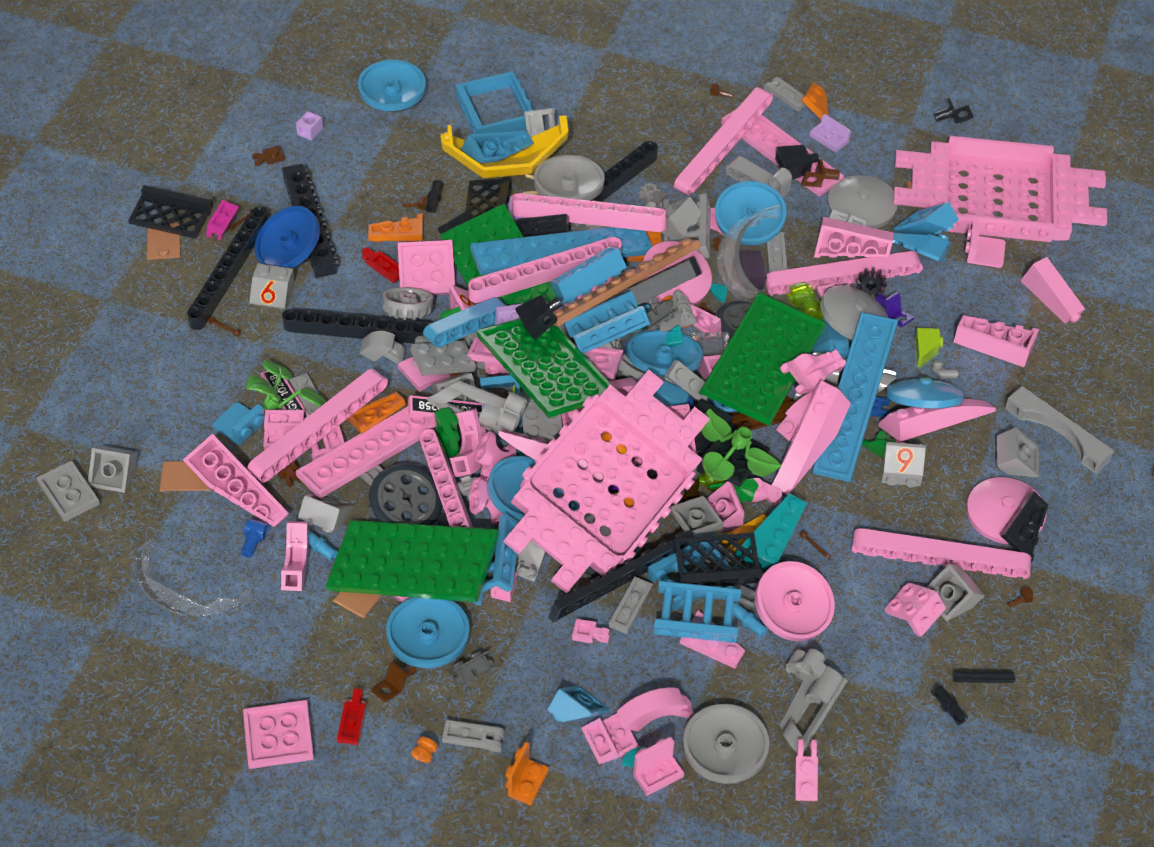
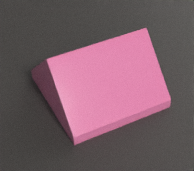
M726 482L706 498L724 523L722 532L741 527L744 519V510L732 483Z

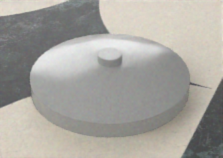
M561 155L549 158L542 162L534 172V186L542 196L590 201L597 197L604 188L605 178L601 167L592 160L581 156Z
M854 175L845 177L834 184L828 194L827 203L830 211L834 209L867 221L865 226L871 228H879L888 224L895 217L898 205L893 204L894 190L884 181L871 176Z
M837 285L829 288L820 302L822 314L829 325L852 341L861 312L888 318L884 308L872 296L851 286Z
M717 704L700 710L690 719L684 732L683 750L690 766L704 778L718 783H738L753 777L764 766L769 751V736L761 720L749 710L731 704Z

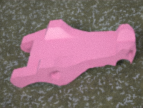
M835 349L831 353L827 352L819 356L801 354L794 360L784 363L780 370L783 374L790 372L799 384L795 391L800 395L814 391L815 387L821 381L824 382L827 376L837 370H842L846 362Z

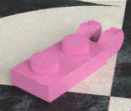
M798 739L797 756L795 757V800L817 801V741L811 740L810 757H803L804 742L803 739Z

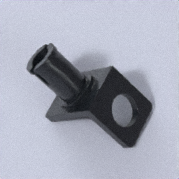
M950 98L947 99L948 108L933 112L937 123L950 117L953 118L955 124L974 118L969 105L954 109ZM962 111L968 112V115L965 117L958 116Z

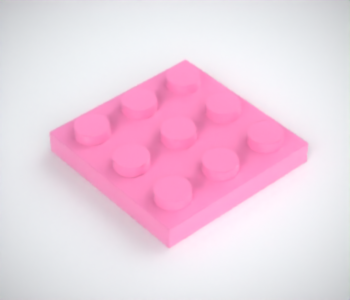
M452 240L398 243L400 288H418L428 291L432 295H449V286H455Z
M307 700L243 709L249 769L314 760Z

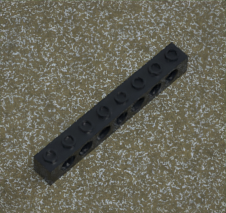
M303 163L282 167L283 179L292 206H302L309 209L319 221V239L309 255L315 278L337 274L336 267H339L338 258L333 256L335 254L334 246L329 244L331 241L329 231H325V219H321V208L316 205L318 200L316 194L312 193L314 188L312 182L308 181L310 180L308 170L304 169Z

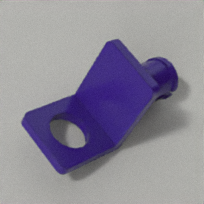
M899 292L889 297L883 294H879L875 300L886 309L888 318L895 320L899 317L907 318L903 321L898 320V326L903 327L914 320V316L902 311Z

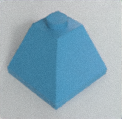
M579 685L560 688L547 710L553 714L552 716L556 720L565 722L604 714L610 708Z

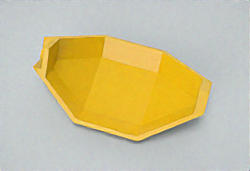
M559 116V124L531 137L534 143L532 146L497 162L485 163L476 162L463 153L461 148L466 140L452 136L451 125H448L447 132L441 134L442 150L482 178L532 174L542 162L547 160L568 139L567 116Z

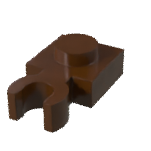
M279 145L263 149L262 154H252V159L256 160L255 166H261L264 162L270 165L285 161Z
M294 461L277 474L280 480L286 479V484L290 488L292 487L291 480L295 479L298 483H301V480L296 476L298 468Z

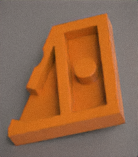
M814 82L810 85L801 101L821 120L824 114L829 116L827 96L823 88Z

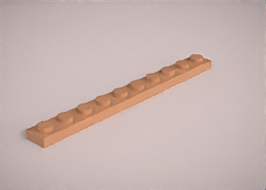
M685 238L680 241V244L668 247L664 253L654 255L653 259L639 263L637 268L629 269L624 272V275L612 278L610 283L596 287L595 291L583 294L581 299L567 303V306L563 309H557L553 312L557 318L554 326L564 324L700 248L699 240Z

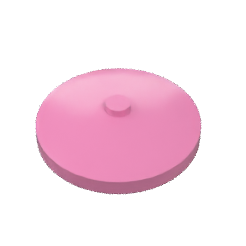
M665 241L654 245L646 253L642 262L653 259L654 255L664 253L668 247L678 245L680 242ZM694 250L650 275L652 276L692 256H695L702 271L701 275L656 296L659 302H662V299L668 295H671L673 298V293L677 290L682 292L684 296H687L689 303L692 305L699 303L706 296L711 287L712 274L709 264L700 252Z
M1008 477L987 479L979 483L971 491L966 507L967 516L972 526L981 535L992 541L1008 544L1001 537V534L1028 495L1034 491L1037 494L1038 492L1028 484L1017 479Z
M794 561L778 563L763 574V577L756 586L755 605L761 620L773 633L791 641L812 639L822 633L833 618L835 602L832 590L825 578L814 568L806 564Z

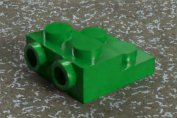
M449 407L434 412L436 434L450 459L460 452L458 445L460 433L457 424H459L457 415L455 413L452 414Z

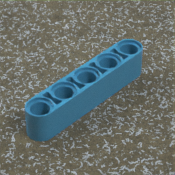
M493 297L429 324L424 329L423 335L435 347H442L477 332V330L495 324L496 307L507 305L499 298Z

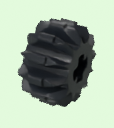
M872 267L871 271L865 268L864 273L859 272V278L856 279V283L859 284L857 289L864 291L870 296L874 294L877 297L879 293H884V287H887L886 275H881V269L875 272V267Z

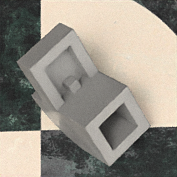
M375 331L363 338L360 354L372 361H377L382 356H385L395 363H400L403 361L405 346L394 340L395 335L393 333Z

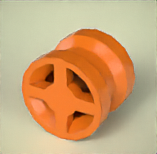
M419 737L417 747L412 749L411 755L416 760L427 764L430 763L432 753L436 752L438 746L427 737Z

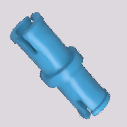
M308 529L309 545L313 547V551L321 553L330 562L337 557L338 551L327 544L323 537L319 538Z
M734 603L733 615L742 622V626L748 627L761 638L767 632L768 627L756 619L754 613H749L739 603Z

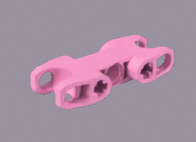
M489 431L482 436L476 449L475 461L482 465L480 478H476L470 487L469 502L470 511L475 515L483 511L486 506L491 514V523L499 526L500 516L503 514L493 505L489 498L487 481L493 467L498 462L508 457L517 456L516 448L510 443L500 450L496 444V435Z

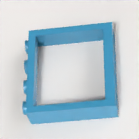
M513 71L456 84V97L474 134L527 129L524 112L533 111L530 99L527 100L525 89L521 88L520 80L516 78ZM510 87L524 116L482 126L469 97Z

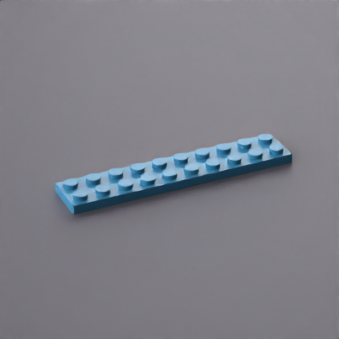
M609 227L471 243L470 250L480 275H485L610 237H616L621 240L622 258L646 255L652 248V244L644 230Z
M861 312L838 387L851 404L837 436L815 462L813 474L851 483L897 329L898 320Z

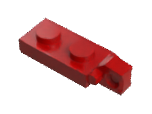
M368 247L361 250L362 258L369 267L393 284L400 279L399 264L381 251L373 252Z
M354 688L352 700L347 699L344 703L337 743L359 745L366 711V701H362V689Z

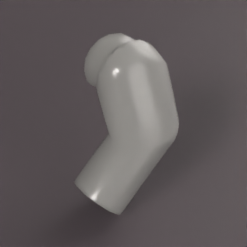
M940 360L933 362L932 371L940 378H958V370L943 368V363Z

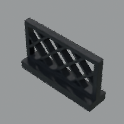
M503 176L501 179L470 180L465 211L470 213L477 210L479 213L472 216L475 218L502 204H505L507 208L513 187L511 177ZM493 185H499L495 190L491 189ZM473 186H482V188L475 191ZM486 190H487L488 192H490V193H489L487 196H485V197H483V196L481 195V194L484 193ZM494 196L498 198L493 203L489 201ZM476 197L481 199L475 204L471 202V200L475 199ZM486 203L488 205L486 208H484L483 210L479 208L481 205Z
M143 185L141 189L142 195L128 222L132 225L196 239L207 215L211 214L212 208L208 199ZM144 201L150 202V203L153 204V205L148 206V207H146V208H143V206H142L143 203H144ZM162 206L169 207V209H166L161 212L158 208ZM156 209V214L151 216L147 215V212ZM180 209L185 210V213L180 215L175 213V211ZM170 213L173 214L174 217L167 220L163 217ZM196 213L202 214L201 217L193 219L191 216ZM142 214L146 217L141 220L136 219L137 216ZM186 217L190 218L191 221H188L183 224L180 221L181 219ZM157 218L162 220V222L157 224L152 223V220ZM176 221H177L178 224H179V225L176 226V227H169V226H168V224H171V223L176 222ZM192 225L195 227L193 232L185 230V228Z
M734 423L729 425L731 434L738 429V425ZM732 438L724 442L720 440L715 441L702 455V460L709 452H717L722 457H725L733 447ZM753 439L750 440L752 442L750 448H758L769 453L770 448ZM736 449L737 452H733L727 461L734 466L733 475H738L740 479L731 476L726 481L740 488L752 471L747 466L748 459L745 458V452L742 449ZM734 457H739L741 460H735ZM701 461L696 471L703 475L705 470ZM739 466H745L746 469H740Z
M754 532L674 539L679 574L678 583L724 586L758 583L763 577L762 568L760 569ZM741 539H750L751 546L747 551L738 544ZM726 540L733 545L728 552L718 546L721 541ZM701 542H707L712 546L708 554L698 547ZM687 543L693 549L686 555L680 550V544ZM734 547L744 554L739 561L730 555ZM714 549L724 555L719 563L709 556ZM695 550L704 556L699 564L690 558ZM747 556L753 561L754 567L747 568L741 562ZM726 557L736 564L733 569H726L721 565ZM706 559L716 566L712 571H707L701 567ZM686 561L696 567L693 572H683V564Z

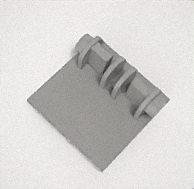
M679 290L675 291L673 299L670 301L673 304L672 310L678 309V312L673 314L675 317L670 321H663L659 324L660 332L672 330L678 325L684 327L697 323L687 296H684ZM662 302L651 305V308L655 315L657 314V312L654 309V307L658 306Z
M532 540L520 554L516 555L515 572H517L518 576L535 582L546 551Z

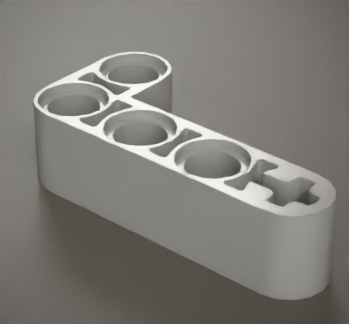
M737 156L725 167L726 173L740 182L756 181L767 184L774 188L782 198L790 192L792 175L785 168H780L773 175L741 156Z

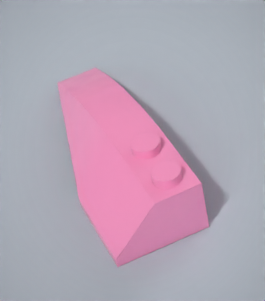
M823 381L815 387L782 460V466L778 469L772 486L781 489L782 493L786 495L791 493L837 436L851 404L839 389Z
M963 399L961 404L948 408L909 407L888 414L879 422V427L895 439L904 441L995 412L996 408L986 401Z
M505 429L499 431L498 435L533 459H536L541 452L545 454L548 451L546 448L548 443L543 438L531 437V439H528L526 434L511 432ZM579 460L577 462L579 469L585 470L588 468L586 461ZM596 472L592 475L594 481H603L601 473Z
M213 434L183 459L210 489L264 522L269 523L274 528L289 515L279 502Z

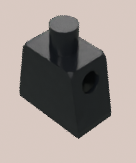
M804 145L776 147L775 160L779 168H785L791 173L792 180L803 177L806 172H811L812 163L819 161V155L817 152L808 153Z
M539 295L516 307L515 310L524 327L535 340L557 322L553 312L562 307L557 297L546 302L544 297Z

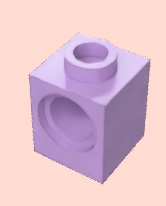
M307 111L296 123L297 135L312 141L323 129L322 117Z

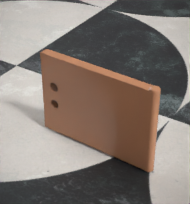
M178 223L168 224L169 227H176L179 225ZM148 228L147 260L180 258V235Z
M184 461L163 462L160 492L211 491Z
M340 592L333 602L365 618L366 614L382 595Z

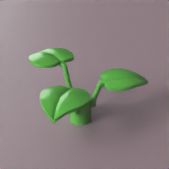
M264 360L262 365L267 371L277 375L274 387L267 380L257 375H251L247 380V390H256L267 394L261 405L264 408V413L265 410L282 409L283 405L298 394L319 407L326 403L320 394L308 388L297 390L281 402V397L277 394L276 389L281 377L290 380L292 375L285 367L269 360Z
M711 409L704 414L710 419L701 430L705 438L712 442L718 440L724 442L732 438L733 446L724 458L717 452H709L704 456L702 460L703 468L710 478L717 481L729 479L734 473V466L727 459L735 449L740 450L745 447V458L748 459L747 466L754 474L762 477L768 476L782 466L763 450L750 448L752 443L750 440L753 435L748 428L741 427L738 431L735 430L731 434V428L727 422L717 416Z

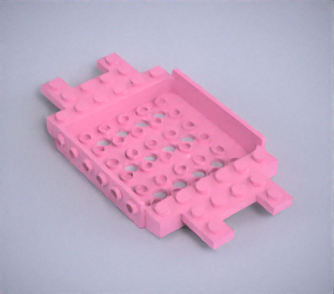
M950 136L948 143L931 141L929 153L896 150L895 167L912 169V189L895 187L893 204L929 208L949 201L959 220L947 232L967 233L968 229H972L974 222L980 223L979 235L1044 242L1069 240L1072 232V223L1106 226L1107 208L1089 207L1088 187L1105 188L1106 175L1105 171L1070 168V155L1053 154V146ZM966 171L968 176H960L958 172ZM999 174L1003 179L996 180L993 175ZM1035 178L1038 182L1032 184L1028 181V179ZM965 183L968 185V188L961 189L958 184ZM998 186L1001 187L1003 191L998 193L995 192L993 188ZM1035 190L1038 195L1031 196L1028 191ZM964 195L968 200L960 201L958 196ZM1000 199L1003 204L996 205L993 200ZM1033 202L1036 203L1038 207L1033 209L1030 208L1028 204ZM965 208L968 212L961 214L958 209ZM999 211L1003 216L995 217L993 212ZM1035 215L1038 217V220L1031 221L1028 216Z
M650 370L645 373L626 397L611 385L600 397L598 394L593 398L589 396L582 405L585 408L581 412L578 410L570 419L573 422L569 426L566 424L558 433L561 436L557 440L553 438L546 447L548 451L545 454L541 452L534 461L536 465L533 468L528 467L523 473L524 479L520 485L521 489L511 501L512 504L526 515L503 542L517 554H520L532 540L563 566L551 581L565 593H568L589 566L604 577L610 569L615 566L620 568L625 560L633 558L636 554L634 549L637 546L641 548L648 540L646 537L647 533L650 531L653 534L660 525L657 521L661 517L665 519L670 513L671 509L669 506L672 503L677 504L683 497L681 494L683 489L688 490L695 482L692 478L696 473L693 471L702 461V458L688 448V445L710 419L694 407L686 418L682 420L657 400L653 395L664 382ZM601 433H609L611 435V441H603L601 439ZM624 445L627 452L619 454L616 451V446ZM639 457L642 460V465L639 467L634 466L631 462L632 458ZM579 460L586 461L588 468L585 470L579 469L577 462ZM650 469L655 470L658 475L657 478L650 479L647 476V471ZM596 472L601 473L603 481L595 482L592 475ZM610 485L618 487L619 493L617 495L609 493L608 487ZM560 488L564 492V496L556 498L553 495V490ZM627 497L634 501V506L631 508L624 505L623 501ZM576 501L579 504V510L572 511L568 506L569 502ZM585 514H592L595 517V522L592 524L587 523L584 520ZM602 526H607L610 529L611 533L609 536L601 535L600 528Z

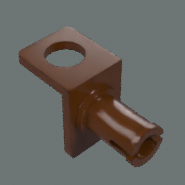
M819 159L815 172L805 173L802 186L821 188L824 179L838 181L840 170L825 168L823 160ZM809 177H816L814 182H808L807 179Z
M390 662L386 679L372 687L371 692L383 702H388L402 692L405 679L416 673V667L408 664L399 667L395 662ZM388 688L391 693L388 695L382 694L380 689Z

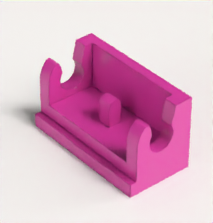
M222 200L207 224L206 236L211 237L215 233L218 235L217 239L221 240L223 233L235 217L239 207Z

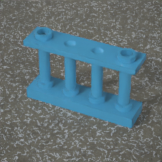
M629 291L581 313L564 324L570 338H574L577 348L584 354L645 327L650 322L644 307H638L633 292Z
M506 513L500 516L499 528L496 529L500 535L493 556L495 555V562L489 565L487 574L494 571L493 579L483 584L478 602H472L476 605L482 604L483 592L495 586L506 592L513 590L517 553L503 541L519 522Z
M701 542L698 546L707 554L712 549V546L707 542ZM687 546L681 549V551L688 555L693 548ZM716 549L710 554L718 563L723 558ZM695 550L690 558L698 564L702 561V555ZM676 553L648 566L647 577L651 582L670 580L667 575L673 571L678 572ZM726 560L721 563L726 569H733ZM686 561L683 564L684 573H688V571L684 567L685 565L689 564L688 561ZM705 563L701 565L705 570L711 571ZM672 594L674 597L672 603L673 611L683 610L685 596ZM693 597L692 602H694L695 600H697V599H699V598H701V597Z
M672 580L659 581L658 593L664 594L662 618L655 619L654 635L736 643L738 628L732 626L734 601L740 602V589L732 586L721 588L675 583ZM672 594L685 596L681 621H672L670 619ZM693 597L705 598L703 622L701 624L690 621ZM713 599L726 600L724 624L722 626L711 623Z

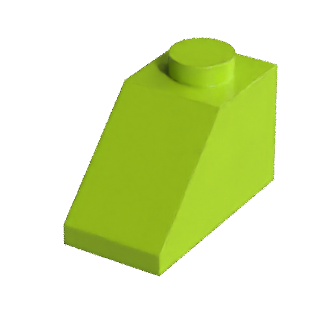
M917 328L915 335L917 367H922L938 354L939 347H943V336H940L939 329Z

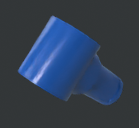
M254 519L247 520L244 528L246 541L241 550L242 556L252 558L257 544L261 540L266 539L264 536L269 532V523Z

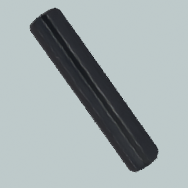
M954 671L953 681L960 683H1014L1015 673Z

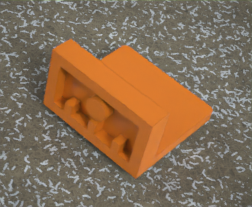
M525 742L523 747H519L515 754L516 761L514 765H510L507 769L506 777L508 780L506 788H508V797L532 806L549 772V767L530 760V743Z

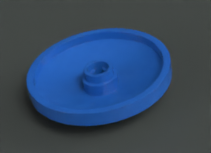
M302 206L287 207L275 213L264 223L255 241L257 260L261 264L291 269L302 263L311 254L319 239L320 225L317 217L309 209Z

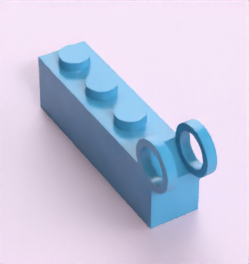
M610 246L550 281L558 300L562 299L560 301L562 307L559 309H563L565 302L567 306V303L577 300L576 297L591 292V288L606 283V279L611 276H618L622 273L623 269L627 268L617 247Z

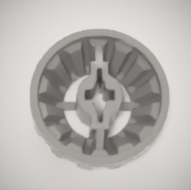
M401 287L389 289L383 293V309L389 316H394L395 319H423L432 311L433 295L428 291L418 288Z

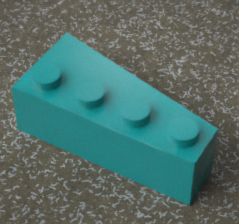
M790 493L754 531L760 569L762 568L763 572H766L778 563L807 502ZM747 539L741 545L746 551L751 546L750 539ZM738 550L734 556L741 559L744 554ZM747 556L743 559L744 562L754 566L753 561Z

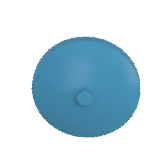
M402 60L376 62L367 67L358 79V91L362 100L369 106L384 111L407 109L418 103L426 90V80L423 72L417 66Z
M756 181L739 182L728 187L719 196L715 206V220L719 230L728 239L743 245H760L775 238L783 229L786 221V205L782 196L767 184Z
M660 329L652 332L642 331L637 333L629 340L627 345L629 361L638 369L644 372L650 370L658 376H664L674 360H678L692 372L695 371L701 364L703 351L696 340L683 333V345L666 346L665 338L672 330L660 332Z
M931 378L901 380L889 384L886 396L891 401L906 406L948 408L963 402L964 391L946 382L932 380Z
M513 456L501 460L493 467L487 481V491L493 505L502 514L506 513L518 522L526 514L512 504L511 501L521 489L520 485L524 479L523 473L528 467L533 468L536 465L535 459L526 456ZM556 488L553 490V495L556 498H562L564 492L560 488Z
M412 597L399 604L391 613L386 626L387 642L394 655L408 665L419 668L440 667L455 660L466 648L469 640V621L463 609L452 600Z

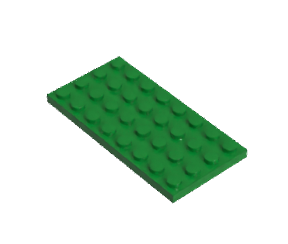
M505 204L440 234L442 241L452 240L453 261L467 287L470 280L484 276L480 275L470 250L471 243L523 238ZM546 282L497 298L507 306L524 304L539 295H542L546 302L557 296L551 284Z
M759 292L702 387L700 394L770 426L795 382L793 375L790 372L783 374L780 367L801 354H810L826 323Z
M520 318L477 330L478 339L548 418L583 408L582 405L589 396L593 398L598 394L600 397L609 385L613 386L557 326H551L535 340L526 330Z
M350 520L325 587L327 590L336 592L478 602L500 534L495 529Z

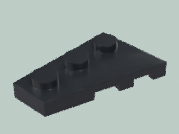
M1035 491L1028 495L1001 534V537L1017 552L1030 555L1031 562L1034 559L1033 551L1035 545L1039 541L1038 533L1040 527L1043 526L1048 504Z

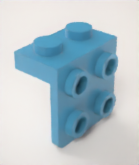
M234 403L212 424L213 429L240 446L264 424V408L257 404L250 410L240 403Z

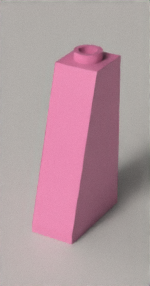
M1046 257L1034 263L1020 281L1065 324L1070 321L1072 323L1078 321L1082 317L1081 314L1085 308L1050 260Z

